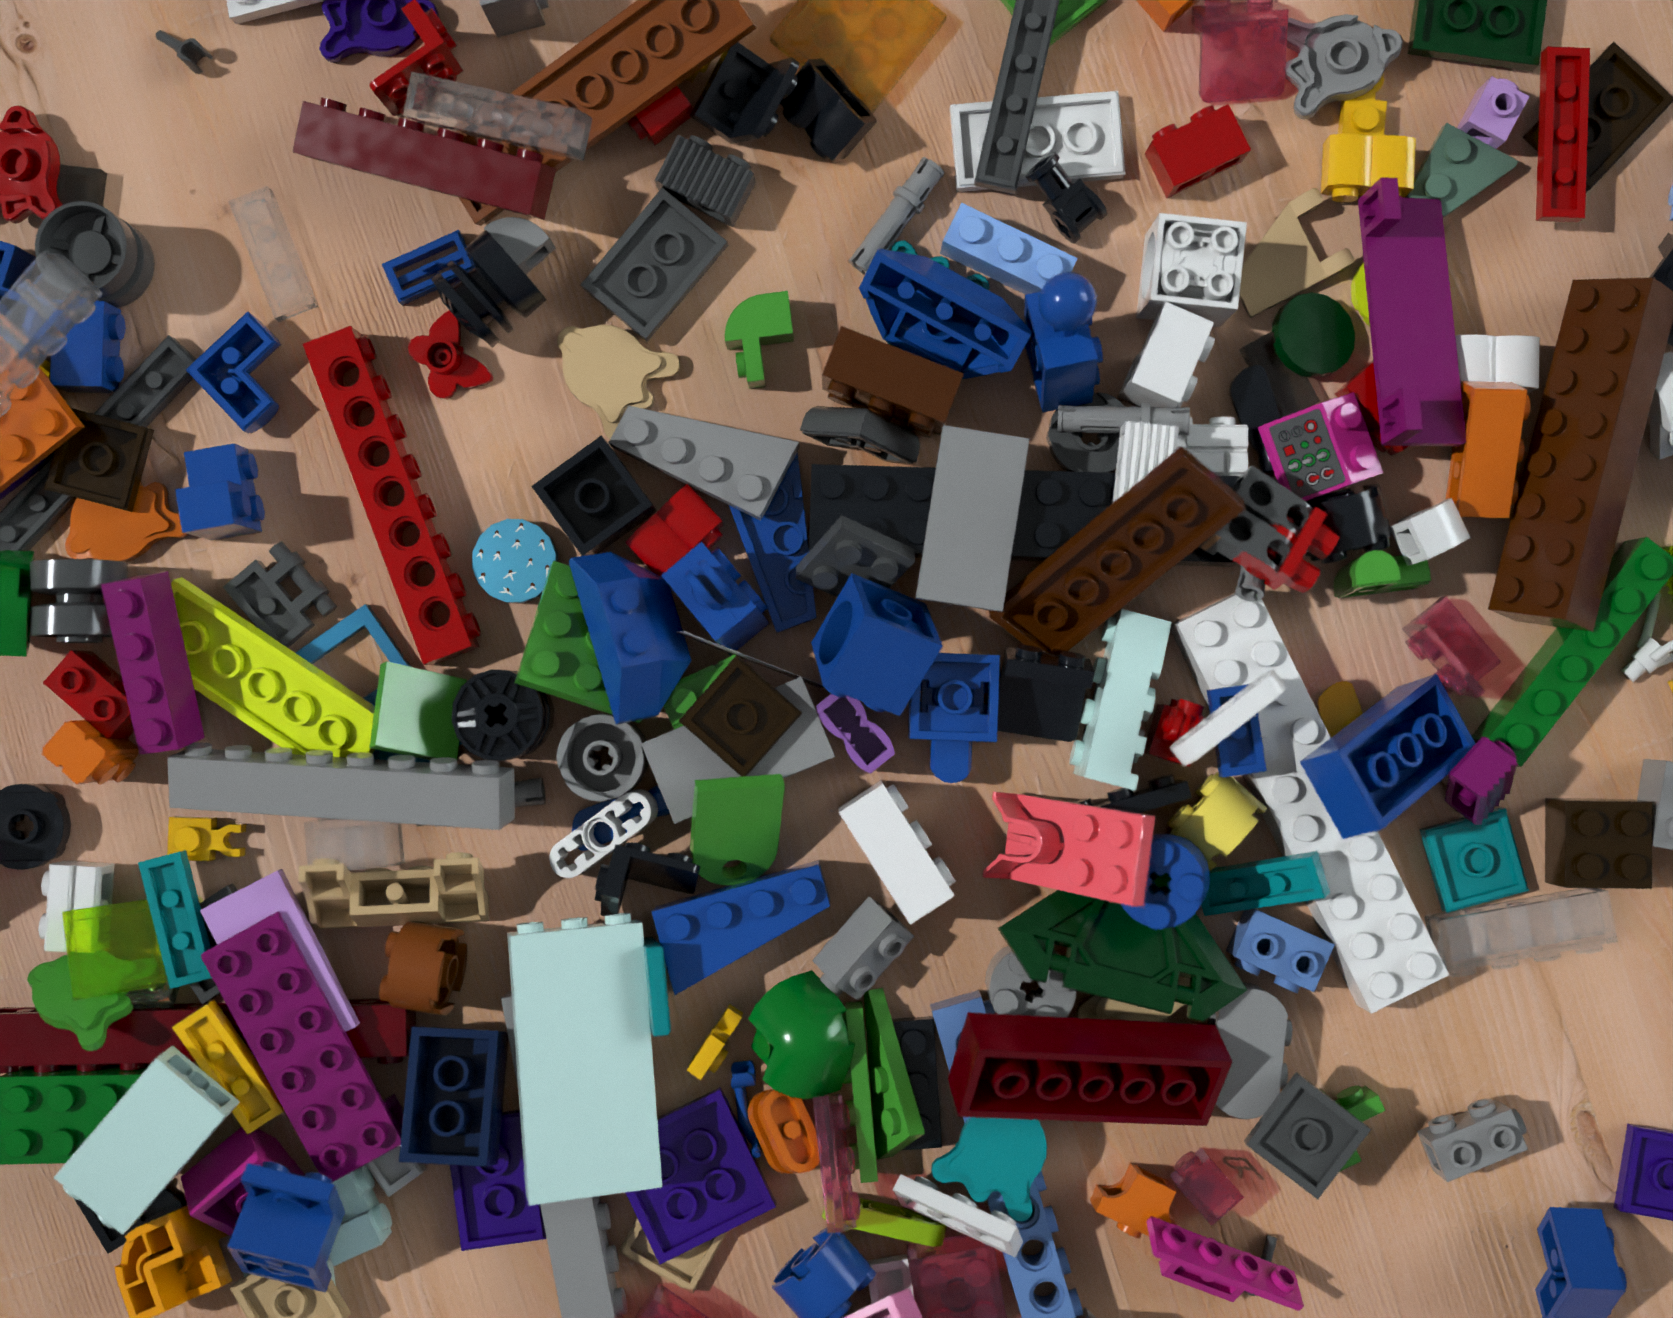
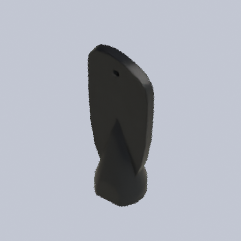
M1253 365L1242 370L1233 379L1229 391L1240 424L1248 426V441L1258 454L1260 471L1265 473L1273 470L1258 427L1280 419V414L1265 369L1261 365Z

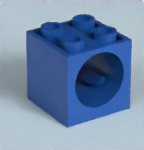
M853 573L849 576L811 642L823 687L831 694L840 698L849 696L862 701L867 707L876 712L888 711L898 716L902 714L943 647L926 603Z

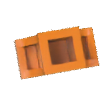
M1133 1163L1129 1164L1124 1177L1118 1183L1111 1186L1096 1185L1090 1198L1097 1213L1117 1221V1228L1135 1238H1140L1142 1234L1149 1236L1146 1221L1150 1216L1176 1224L1169 1216L1170 1205L1176 1194V1190L1170 1181Z

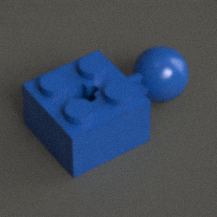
M1073 272L1057 274L1044 284L1040 292L1025 295L1024 323L1032 331L1025 345V350L1042 413L1058 410V405L1077 406L1092 403L1094 385L1100 384L1098 363L1103 362L1102 347L1099 337H1091L1089 326H1092V316L1097 305L1096 292L1088 279Z

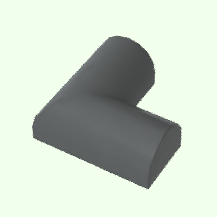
M816 406L805 414L800 428L803 434L827 446L859 448L885 462L913 464V462H917L920 442L915 433L866 408Z

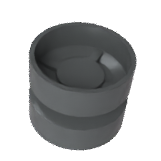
M75 201L64 204L53 210L38 229L35 240V255L41 271L53 284L82 300L105 301L116 308L123 307L137 300L146 291L152 280L154 255L147 239L136 228L101 205L87 201Z
M93 559L30 561V591L56 596V603L30 607V636L56 637V643H102L103 637H113L106 605L103 603L101 584L127 578L128 563Z

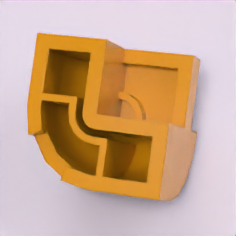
M185 1206L136 1227L124 1237L127 1241L123 1246L121 1264L115 1266V1272L129 1317L152 1318L186 1301L232 1282L218 1242L219 1239L228 1236V1234L190 1216L188 1206Z

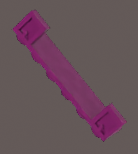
M1381 177L1358 199L1382 446H1461L1466 443V432L1441 201L1439 199L1402 198L1399 195L1398 179Z
M279 911L201 954V959L319 1174L329 1177L333 1183L401 1144L404 1113L402 1106L395 1094L382 1100Z

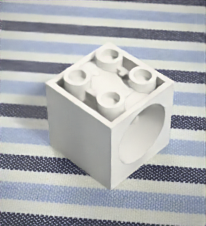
M1159 213L1145 234L1136 318L1155 320L1160 308L1165 302H1168L1214 322L1213 327H1220L1238 310L1247 222Z

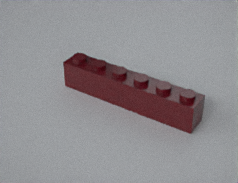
M321 97L320 105L306 101L302 103L293 153L545 220L556 169L542 163L544 155L519 148L517 156L502 153L504 145L478 138L476 146L463 142V134L443 128H438L437 135L423 132L424 124L404 118H399L398 125L384 122L385 114L360 107L358 115L346 112L347 104Z

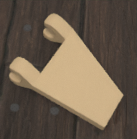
M1317 188L1303 193L1287 204L1242 265L1239 298L1250 318L1348 269L1354 263V257L1348 248L1320 262L1298 220L1299 217L1316 210L1323 202V197Z

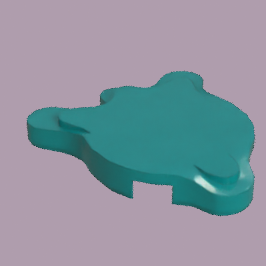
M968 1117L962 1127L960 1138L955 1147L932 1162L931 1171L933 1177L941 1183L962 1182L971 1198L976 1202H984L992 1192L998 1191L1003 1196L1010 1217L1016 1221H1025L1031 1217L1033 1211L1030 1198L1031 1184L1040 1173L1047 1155L1045 1133L1039 1120Z

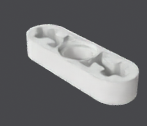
M1273 669L1267 671L1171 745L1170 749L1183 766L1191 764L1278 698L1287 689L1286 685Z
M643 789L627 792L553 846L549 856L553 871L563 878L576 877L612 853L615 844L623 845L655 820L658 813V805L654 796ZM641 802L644 806V809L640 811L641 817H633L624 823L618 818L631 810L632 803ZM598 822L607 823L612 828L613 840L610 845H602L595 839L594 828ZM584 844L588 851L575 859V863L567 865L564 858L567 857L568 852Z

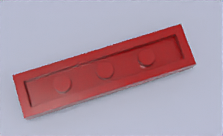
M1547 46L1541 52L1536 221L1578 223L1585 219L1590 48Z

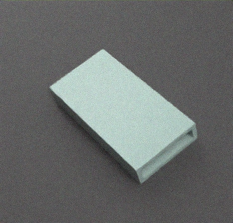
M631 913L604 915L605 923L588 924L587 917L567 918L561 920V927L544 929V923L541 921L517 924V932H507L525 1190L529 1206L662 1187L649 1002L643 948V922L637 919L631 920Z

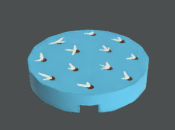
M505 519L492 524L479 536L473 549L472 569L478 584L490 596L506 603H526L542 594L550 565L553 561L558 562V553L552 539L541 527L524 519Z

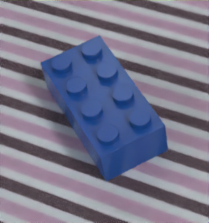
M1434 674L1395 688L1300 761V764L1342 839L1385 828L1446 777L1476 743L1438 675Z

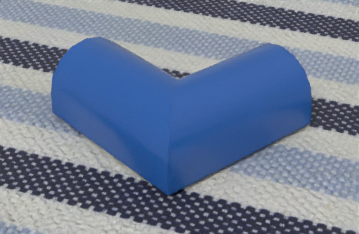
M247 312L198 357L186 371L246 433H253L264 427L279 410L278 403L250 374L280 347L281 343L261 321L250 312Z

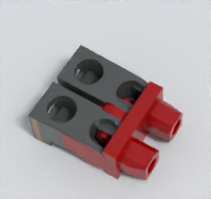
M1251 466L1235 481L1231 488L1244 500L1245 510L1199 547L1212 555L1217 552L1243 566L1251 575L1265 580L1264 584L1274 590L1285 584L1292 589L1305 593L1314 586L1321 571L1303 559L1306 551L1323 560L1332 552L1340 537L1322 524L1327 513L1317 507L1312 509L1305 500L1254 466Z

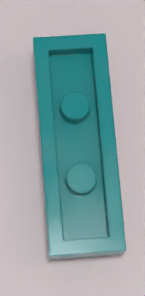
M180 851L138 862L170 989L212 978L201 959V954L211 949L204 918L200 912L201 906L187 851Z
M1318 851L1213 868L1209 871V889L1201 907L1204 916L1323 899L1330 893V889Z

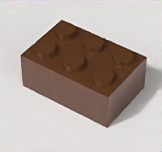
M841 326L822 373V388L829 392L827 398L838 404L851 407L852 402L861 404L890 421L894 417L907 422V429L915 434L930 437L932 433L941 434L942 426L945 424L964 373Z

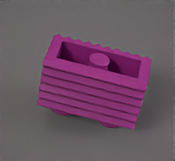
M1482 736L1448 773L1445 802L1473 824L1482 825L1483 819H1487L1488 813H1492L1494 807L1499 806V802L1504 800L1505 794H1510L1517 767L1516 755L1513 750L1500 741L1495 740L1492 742L1487 737Z

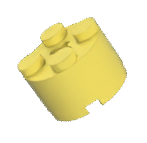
M1218 772L1214 775L1211 774L1195 791L1200 796V799L1192 807L1189 804L1181 806L1166 823L1172 828L1170 835L1184 837L1201 850L1208 862L1209 871L1217 866L1211 858L1217 857L1220 853L1226 858L1258 823L1259 820L1253 816V813L1262 814L1267 810V807L1232 776L1219 777Z

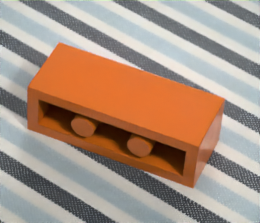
M1461 381L1466 443L1461 446H1452L1446 500L1449 498L1453 499L1461 517L1509 518L1511 505H1514L1518 498V483L1515 480L1517 463H1520L1524 456V441L1521 438L1523 421L1528 419L1530 413V398L1527 395V389L1513 382Z

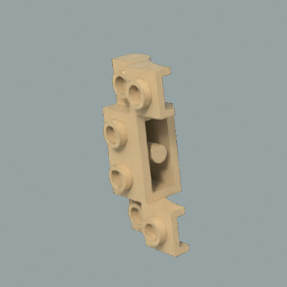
M449 853L446 855V859H434V867L413 866L409 870L391 871L387 868H370L365 870V872L351 873L345 864H340L339 860L330 858L316 859L313 861V865L299 866L298 883L303 889L310 924L315 930L405 925L409 921L426 924L489 921V896L484 887V868L479 857L472 858L470 853Z

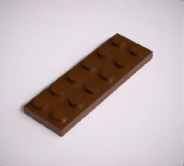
M1181 445L1005 593L1003 612L989 610V617L1024 645L1038 647L1043 650L1042 652L1058 655L1062 651H1069L1244 511V500Z

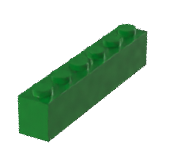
M1648 537L1624 541L1611 559L1593 632L1557 627L1473 733L1472 738L1474 742L1477 743L1483 736L1492 742L1497 740L1506 744L1516 755L1517 767H1522L1672 576L1673 557Z

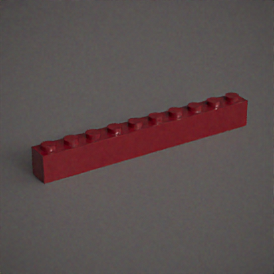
M380 998L348 999L360 1024L346 1031V1034L360 1059L377 1057V1063L379 1064L403 1062L404 1057L409 1055L411 1029L416 1027V1011L393 1008L388 1001H382ZM209 1002L204 1004H133V1009L129 1015L108 1026L105 1043L95 1051H85L74 1032L59 1029L45 1023L35 1007L0 1008V1074L16 1072L19 1070V1066H34V1072L39 1073L61 1070L62 1065H77V1071L101 1070L105 1068V1064H120V1070H139L146 1068L147 1063H152L172 1045L189 1060L196 1062L172 1027ZM216 1002L253 1054L225 1002Z

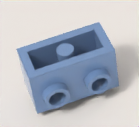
M1249 909L1243 910L1226 951L1237 958L1235 966L1256 976H1259L1261 969L1276 975L1273 983L1298 994L1300 987L1312 992L1315 991L1335 945L1260 910Z

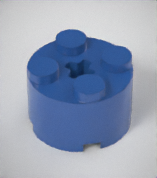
M1170 834L1153 835L1144 907L1121 904L1123 909L1134 920L1156 930L1175 927L1190 919L1205 900L1209 889V867L1204 854L1194 843L1184 837ZM1165 873L1169 874L1172 879L1169 881L1168 887L1165 885L1161 888L1158 887L1154 882L1157 879L1156 874L1159 876Z
M830 1225L813 1237L818 1245L815 1243L805 1251L801 1248L784 1265L774 1279L776 1284L772 1288L798 1318H841L852 1305L848 1298L855 1290L861 1291L876 1276V1272L872 1269L870 1263L835 1225Z

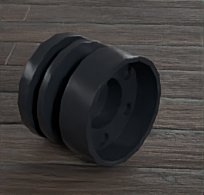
M484 230L464 248L474 265L471 270L467 272L459 264L450 260L447 265L459 278L455 284L451 286L439 271L430 279L436 285L442 302L471 334L473 333L483 339L493 348L500 341L488 327L494 319L507 333H510L513 328L503 311L510 306L518 314L527 318L546 301V298L498 242Z
M491 669L476 674L461 686L453 702L452 724L457 738L469 752L485 760L504 761L531 754L547 740L553 728L554 706L550 694L516 684L515 680L518 671ZM506 706L507 709L504 715L508 719L507 723L495 724L493 721L496 718V714L492 711L493 708Z

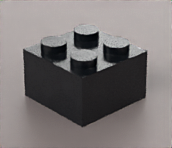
M602 435L531 486L581 556L599 554L657 511Z

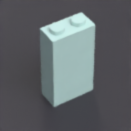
M172 1045L152 1062L53 1178L63 1185L64 1191L70 1197L81 1200L96 1212L99 1220L104 1225L116 1229L123 1235L144 1214L240 1101Z

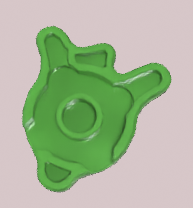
M102 951L91 954L69 953L54 961L39 964L31 970L27 981L32 988L34 1006L44 1022L53 1027L74 1032L85 1051H95L105 1043L108 1026L131 1013L133 1004L126 994L131 990L155 982L159 976V968L153 959L122 961Z

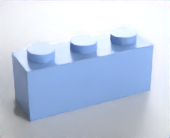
M962 202L943 239L940 254L1025 295L1040 292L1044 284L1057 274L1072 272L1078 259Z

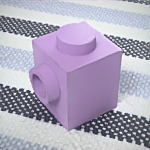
M1491 76L1476 91L1457 128L1497 149L1507 140L1530 96L1519 91V87L1512 81L1502 78L1497 79Z

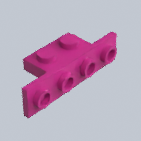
M1150 1216L1146 1221L1153 1256L1161 1259L1159 1261L1161 1276L1230 1302H1234L1244 1291L1297 1311L1304 1307L1293 1270Z

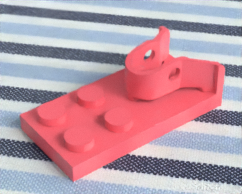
M993 792L992 799L1002 814L1003 821L1009 823L1005 854H999L997 859L983 870L982 877L1010 879L1124 905L1144 907L1155 816L1026 794Z

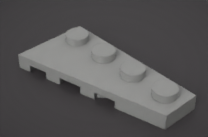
M633 406L627 407L608 442L612 448L760 521L800 448V443L797 441Z

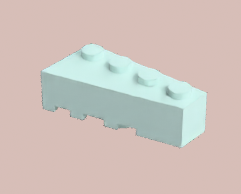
M1120 609L1114 614V617H1110L1105 621L1101 640L1107 642L1103 658L1097 657L1093 666L1095 671L1093 682L1096 683L1092 699L1086 698L1081 712L1080 723L1086 724L1082 741H1074L1070 754L1069 764L1075 766L1073 774L1136 791L1139 776L1131 774V768L1133 763H1137L1139 756L1142 757L1144 754L1147 738L1144 737L1145 731L1141 730L1140 726L1142 721H1148L1153 712L1156 691L1155 688L1149 686L1151 679L1158 680L1161 675L1172 624L1171 621L1125 609Z

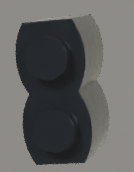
M822 58L808 60L796 74L798 81L794 90L787 98H782L780 102L784 108L782 113L793 126L805 129L811 139L810 145L819 156L824 159L830 158L832 161L844 159L876 124L877 120L869 108L849 90L843 79Z

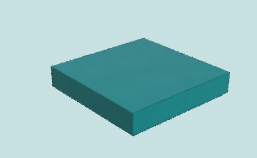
M1496 808L1492 813H1488V818L1483 819L1482 825H1475L1463 817L1419 829L1443 912L1448 913L1529 891L1506 808Z
M645 937L643 948L651 1033L654 1037L669 1035L671 1025L664 948L653 937Z

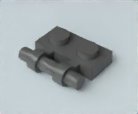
M281 541L269 550V553L278 562L273 568L268 570L261 561L254 560L223 588L257 628L289 648L315 626L304 613L314 605L325 617L332 613L337 606L328 596L330 591L323 582H316L303 567L305 561L297 552L292 553ZM289 576L302 590V593L294 600L280 584Z

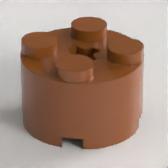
M412 921L407 922L400 932L391 931L385 945L386 957H390L388 972L384 975L380 984V1000L388 1001L393 1008L448 1015L455 1005L453 1002H448L452 990L461 991L466 971L467 944L459 943L458 937L465 935L464 931L458 928Z

